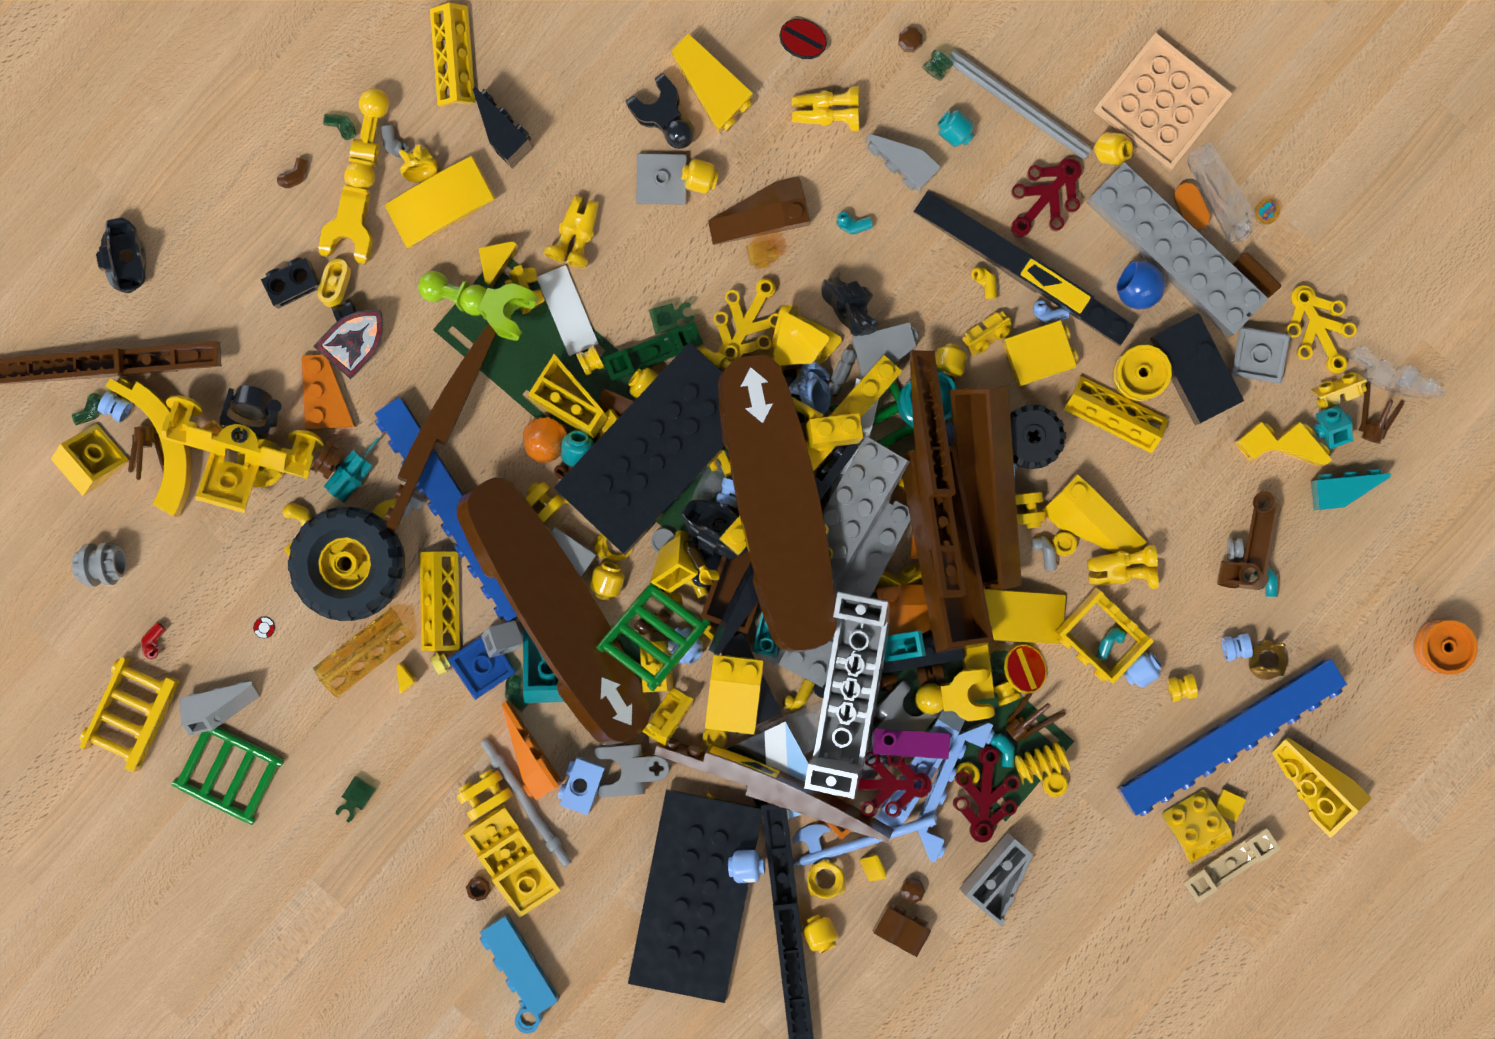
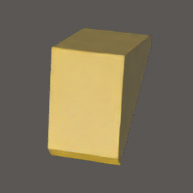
M513 241L478 248L484 280L491 288L519 249L518 245Z

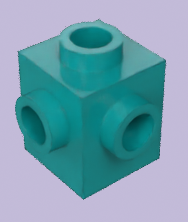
M1339 405L1316 413L1317 424L1314 425L1316 435L1319 439L1323 438L1329 449L1353 441L1352 419L1348 413L1345 414Z

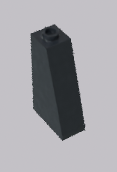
M736 632L721 652L722 655L755 659L743 632L739 634ZM763 673L756 725L781 714V710Z

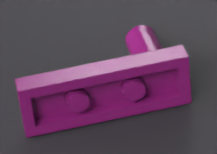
M874 729L873 754L948 760L950 734Z

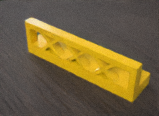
M449 2L431 8L430 18L437 106L444 107L455 103L473 104L475 103V95L473 92L474 78L468 6ZM440 13L444 14V21L442 25H440L439 20ZM445 37L446 45L444 49H442L441 42ZM447 62L448 69L444 74L443 66ZM449 86L450 98L446 99L445 90Z
M1081 375L1064 407L1065 411L1151 454L1161 441L1169 420ZM1081 386L1089 389L1092 394L1089 395L1081 391ZM1104 399L1111 400L1114 405L1107 404ZM1126 410L1133 411L1136 416L1129 415ZM1148 421L1159 424V429L1151 426Z
M457 551L420 552L421 651L460 650L459 564ZM442 557H450V568L447 572L442 568ZM446 581L451 585V592L447 597L442 592V585ZM446 606L451 610V617L448 621L443 617V609ZM448 630L451 634V645L443 646V635Z

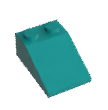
M523 626L524 703L564 702L557 691L558 678L546 663Z

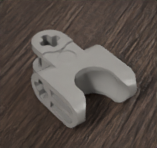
M906 680L899 682L876 707L875 716L880 721L871 732L868 746L871 751H873L874 729L924 732L939 715V713L931 715L922 712L920 716L913 717L905 712L903 699L911 689L910 684Z
M642 744L608 745L595 748L596 757L599 759H612L621 767V777L618 781L603 784L598 788V796L600 797L645 794V782L663 780L670 771L668 759L656 755H643ZM655 761H658L659 765L664 767L659 774H656V770H651Z

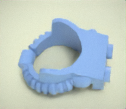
M814 361L813 364H803L796 379L789 386L790 393L799 395L802 403L825 416L831 403V391H827L828 384L824 381L830 380V374L817 361Z

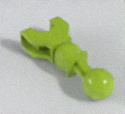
M429 271L423 274L418 282V291L424 300L432 303L440 302L444 298L452 300L460 311H465L471 316L482 315L498 336L514 341L519 340L522 331L514 321L510 320L511 315L520 308H534L538 300L533 291L513 283L506 284L495 290L486 289L481 285H469L466 281H463L461 286L457 287L449 284L446 276L438 271Z

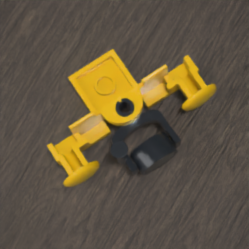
M239 386L236 389L235 395L234 389L229 388L220 415L219 423L223 430H221L219 435L212 431L201 429L198 423L190 421L192 416H200L203 412L201 405L194 399L175 395L169 397L166 401L171 412L169 415H166L161 430V438L210 452L196 493V500L245 513L260 466L308 479L313 464V451L321 450L324 447L323 440L318 435L305 430H294L288 435L289 441L294 444L292 450L283 447L281 451L265 446L257 448V439L266 438L270 428L277 426L278 412L281 410L282 405L278 400L272 399L268 392L255 386ZM231 406L233 412L249 420L262 421L267 418L266 424L255 427L238 423L227 416L229 408ZM227 449H231L236 453H245L244 465L225 461Z

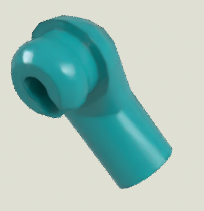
M841 212L837 215L836 223L838 227L851 235L873 228L870 217L857 221L850 217L847 212Z
M1269 566L1265 597H1278V575ZM1254 572L1253 574L1257 578L1258 572Z
M1119 627L1112 628L1101 640L1095 656L1106 661L1114 642L1123 643L1126 636L1125 631L1119 630Z
M994 734L990 743L993 747H998L1002 752V766L1014 767L1015 745L1005 734Z

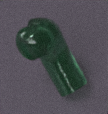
M324 114V126L337 127L344 140H351L355 137V126L347 116Z
M89 394L84 410L72 414V419L76 426L99 417L98 405L101 400L99 394Z
M513 675L505 682V698L522 712L530 703H524V698L520 695L521 678Z

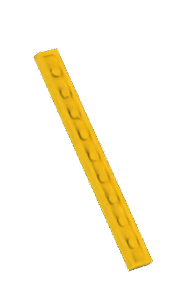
M883 355L829 417L860 413L861 419L903 371ZM808 440L806 441L813 471L836 446L809 450ZM740 516L720 537V540L737 555L747 546Z

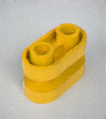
M536 481L526 491L529 495L525 499L532 508L539 501L545 506L538 514L545 524L565 501L559 495L551 499L546 494L551 488L544 481L540 484Z
M1042 492L1016 495V505L1026 504L1027 514L1017 515L1018 525L1026 524V528L1029 529L1041 527V522H1046L1045 512L1037 513L1036 503L1043 502Z
M490 769L479 776L480 782L473 785L470 781L458 789L460 794L456 797L459 802L463 804L468 801L472 807V810L467 812L471 821L514 796L509 787L502 791L497 783L504 779L499 770L494 772ZM489 788L494 796L481 804L476 795Z

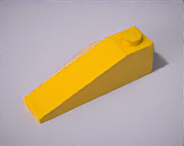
M1078 474L1074 475L1040 511L1045 512V516L1059 529L1112 553L1126 551L1129 554L1137 553L1147 543Z
M1288 737L1272 752L1287 779L1292 780L1298 790L1296 792L1300 800L1303 799L1310 810L1308 814L1311 819L1330 838L1372 799L1353 779Z

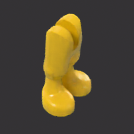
M852 86L847 92L833 95L832 92L823 90L821 93L791 97L792 107L811 108V111L792 112L791 122L817 124L825 127L831 125L834 121H841L847 123L852 132H860L859 108L829 109L834 105L860 107L859 86Z
M575 195L563 221L559 224V233L561 234L559 241L554 246H546L543 254L552 260L564 263L570 241L576 235L574 247L569 253L566 263L575 268L586 269L588 259L584 256L585 244L594 236L593 228L599 202L589 200L584 214H580L584 197Z
M1148 545L1142 551L1133 554L1119 551L1087 559V568L1091 571L1088 573V583L1091 585L1126 584L1131 579L1136 578L1145 580L1150 589H1158L1156 546ZM1131 564H1145L1137 567H1127Z

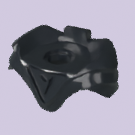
M124 218L107 220L106 230L101 239V246L96 253L98 267L101 271H105L109 284L114 289L123 293H132L143 285L146 279L144 245L137 234L136 227L130 221ZM128 249L133 252L134 258L131 262L123 263L119 259V254L122 250Z
M840 272L823 280L821 287L822 297L833 307L839 320L849 328L850 334L853 336H864L874 333L878 321L867 314L868 310L866 308L873 297L871 291L867 287L860 286L857 281L850 283L842 282Z
M698 499L688 502L682 512V517L686 522L690 537L698 542L701 551L711 557L717 553L728 559H735L748 551L746 546L737 555L720 540V537L739 517V514L731 505ZM719 519L725 520L727 522L726 530L716 532L713 529L715 521Z

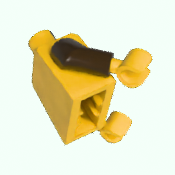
M682 530L677 531L674 539L659 550L650 580L652 584L658 586L681 605L683 603L682 596L680 594H672V592L697 576L698 570H700L699 580L702 584L713 585L711 580H719V573L716 570L707 569V562L700 552L699 545L689 539V533Z

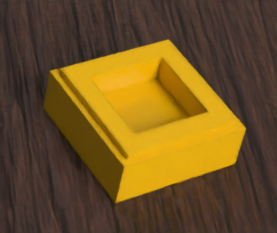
M1222 789L1215 807L1223 817L1237 822L1246 799Z

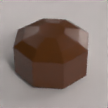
M906 27L900 32L898 45L904 52L914 53L921 47L922 34L917 28Z
M482 876L471 878L466 886L468 897L475 901L486 899L491 891L489 880Z
M915 878L903 881L900 888L903 899L912 904L921 901L925 893L922 882Z

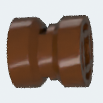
M941 663L927 668L925 666L916 668L919 688L928 683H935L939 686L945 684Z

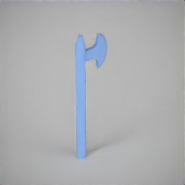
M934 815L893 827L894 830L890 839L936 825V818ZM823 824L808 825L795 833L792 843L804 841L808 845L810 854L794 861V865H809L882 841L864 836L822 850L820 837L824 833L830 832V828Z

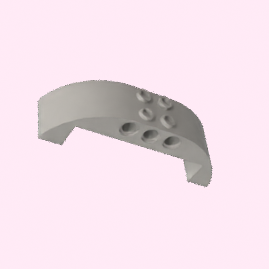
M838 591L833 616L837 618V628L834 633L814 756L808 764L804 788L854 799L862 775L874 722L888 639L890 603L885 600Z

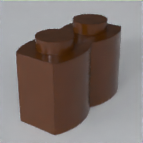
M886 904L872 930L873 933L917 957L931 933L930 928L927 927L928 922L918 916H915L913 919L905 915L907 910L897 904H893L892 907Z

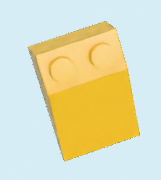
M713 655L705 729L746 734L755 733L763 660Z

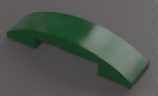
M692 321L666 334L605 356L603 360L611 380L614 381L634 374L638 369L643 370L676 357L689 342L694 347H699L704 343L695 321Z

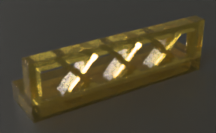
M390 608L313 667L319 682L338 698L415 637L401 622L398 614ZM401 630L405 634L399 640L391 641V636L397 631ZM384 647L380 655L371 656L375 648ZM357 662H364V667L359 671H351L352 666ZM345 677L344 682L337 688L331 684L336 678Z

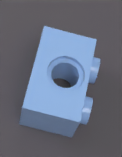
M579 756L575 762L571 760L566 775H569L570 778L567 785L562 784L557 797L562 799L560 806L588 815L606 766ZM582 778L587 782V789L585 791L575 789L574 781L576 779Z

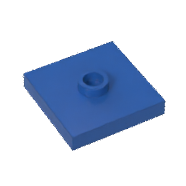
M479 637L447 659L474 700H477L516 673L504 654L489 658L482 637Z

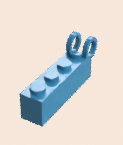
M507 913L481 930L480 934L482 936L480 941L486 950L490 949L495 956L493 962L500 972L503 970L508 977L506 983L513 993L517 992L521 998L519 1001L521 1008L516 1014L515 1025L520 1032L528 1034L538 1028L542 1019L541 1012L557 1003L560 997ZM525 1012L532 1013L536 1018V1023L532 1025L523 1023L521 1014Z

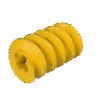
M1057 742L1052 743V750L1047 745L1043 746V754L1036 748L1034 749V757L1028 751L1024 753V760L1019 755L1015 756V765L1023 785L1024 778L1033 783V775L1043 780L1044 771L1051 777L1053 768L1060 774L1062 765L1068 771L1071 770L1063 746L1060 747Z

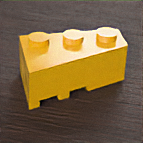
M553 354L528 393V397L534 404L576 429L585 432L594 439L607 420V417L600 406L579 384L558 357Z

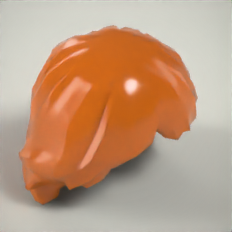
M550 417L531 420L523 431V444L528 456L532 460L541 463H550L556 460L561 454L562 439L568 434L565 425Z

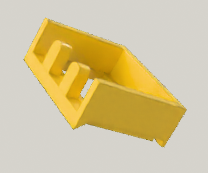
M1096 587L1091 595L1059 629L1055 630L1060 635L1057 640L1068 650L1072 646L1078 652L1075 657L1085 666L1090 663L1096 669L1093 674L1103 683L1108 680L1114 684L1154 642ZM1095 604L1100 606L1136 640L1135 644L1110 670L1069 632Z

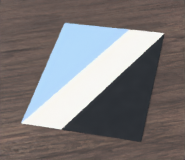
M786 722L727 748V750L774 767L804 782L806 781L808 762ZM753 798V800H754V802L756 803L757 807H760V808H761V804H766V803H768V802H765V801H762V800ZM787 809L788 820L801 815Z

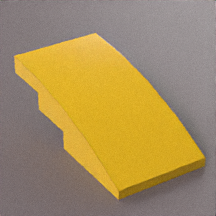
M470 156L421 182L384 206L406 248H412L428 237L437 235L452 224L463 221L496 200L474 156Z
M984 589L994 640L1061 644L1057 640L1060 635L1055 630H1058L1064 623L1066 595Z
M502 805L463 831V836L476 852L477 858L490 874L493 883L519 918L561 891L548 868L505 805Z

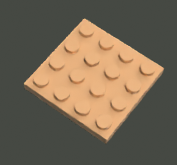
M1155 32L1093 111L1117 131L1125 134L1131 142L1170 172L1230 98L1232 93Z

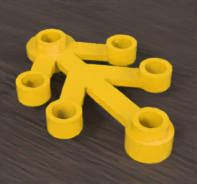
M763 278L758 281L756 285L757 295L744 318L739 305V293L735 290H729L726 293L725 301L730 305L737 329L733 339H731L726 325L728 323L727 314L717 312L714 315L713 321L718 326L723 343L719 347L718 352L725 355L728 361L732 362L741 358L743 354L757 350L765 351L771 347V339L767 335H761L757 341L741 345L746 335L770 328L775 329L776 327L771 323V319L778 317L779 314L777 313L772 314L768 319L753 323L765 299H769L775 294L776 286L771 279ZM769 284L771 289L768 292H763L761 286ZM729 294H735L737 300L730 302L728 300ZM719 315L725 317V322L722 324L716 322V317ZM765 338L769 344L767 347H761L759 341ZM727 349H734L735 355L728 357L726 355Z
M1302 285L1295 288L1291 293V303L1295 308L1290 324L1285 328V334L1290 335V338H1296L1301 334L1302 329L1299 324L1304 312L1309 320L1301 346L1296 350V356L1300 360H1307L1312 357L1313 350L1311 346L1316 334L1328 357L1325 362L1327 371L1332 374L1342 373L1347 368V360L1343 355L1337 353L1326 329L1340 333L1344 338H1350L1356 334L1357 328L1353 323L1343 324L1318 316L1314 307L1327 310L1333 316H1339L1345 312V304L1342 301L1331 302L1316 297L1314 290L1309 286ZM1301 293L1307 295L1308 300L1306 302L1301 301ZM1335 304H1338L1341 307V311L1339 313H1336L1333 310V306ZM1291 326L1297 329L1296 335L1290 334L1289 329ZM1346 326L1352 328L1350 335L1345 333ZM1302 348L1308 350L1307 357L1301 355ZM1335 359L1341 361L1340 368L1334 366Z

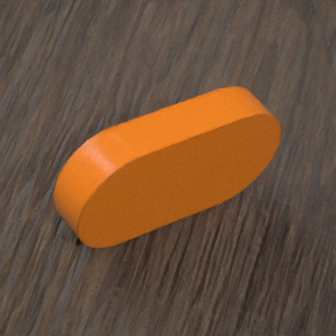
M1191 183L1179 185L1174 191L1173 198L1181 216L1197 231L1202 230L1208 225L1210 214L1198 188Z

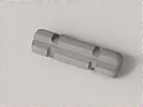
M845 349L841 355L842 360L838 362L831 378L832 382L828 384L827 391H831L832 396H838L841 390L840 386L841 384L843 385L851 368L850 363H853L856 357V353L851 350Z

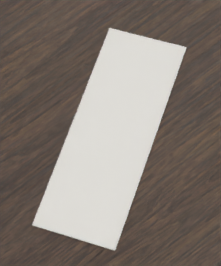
M566 265L538 276V283L568 355L571 356L593 345H598Z

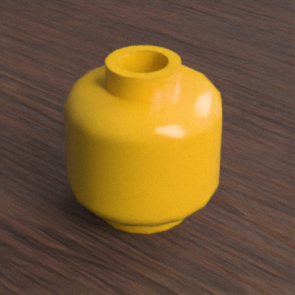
M1106 132L1099 137L1094 150L1102 164L1122 165L1132 156L1133 145L1125 134Z
M693 159L689 165L683 166L681 179L685 180L684 185L687 190L707 194L710 190L715 189L719 172L715 170L713 163Z
M948 343L936 350L937 371L945 373L953 382L964 375L967 355L960 349V346Z
M650 368L638 369L628 383L630 394L638 398L658 374Z
M603 562L602 565L594 568L590 589L596 593L595 596L597 598L610 600V597L620 595L625 579L621 567L614 563Z
M818 914L806 920L808 925L804 927L802 934L810 950L818 951L821 954L837 946L836 941L839 938V934L829 917L821 918Z

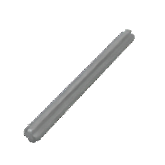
M954 50L947 59L950 65L1082 159L1087 158L1092 150L1088 144L959 52Z

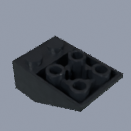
M474 87L473 92L489 143L493 150L513 169L533 149L530 143L532 139L520 124L516 127L513 125L514 121L511 115L502 106L499 109L495 107L497 104L485 89L480 92Z

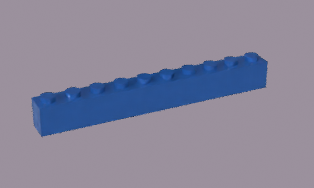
M399 397L375 412L378 418L375 420V423L382 433L387 432L391 439L388 441L391 449L395 454L399 452L405 461L421 426L405 401ZM434 448L416 488L421 495H427L430 503L427 505L434 516L439 514L444 522L441 524V527L448 537L453 536L457 543L454 545V548L461 558L465 556L470 563L467 568L474 579L479 577L483 584L480 588L488 600L492 598L496 604V607L493 609L501 621L505 619L506 622H510L518 616L497 580L489 578L483 573L457 518V504L464 494Z
M1325 658L1117 787V790L1132 814L1144 816L1154 809L1152 807L1159 801L1165 803L1175 796L1173 794L1180 788L1186 790L1196 783L1195 779L1203 775L1206 777L1217 770L1216 766L1224 762L1227 764L1238 757L1236 753L1244 748L1248 751L1259 744L1257 740L1265 735L1267 738L1275 735L1280 731L1278 727L1286 722L1288 725L1296 722L1301 718L1299 714L1307 709L1309 712L1317 709L1322 705L1320 701L1328 696L1330 699L1338 696L1343 692L1341 688L1346 686L1347 683L1332 659Z

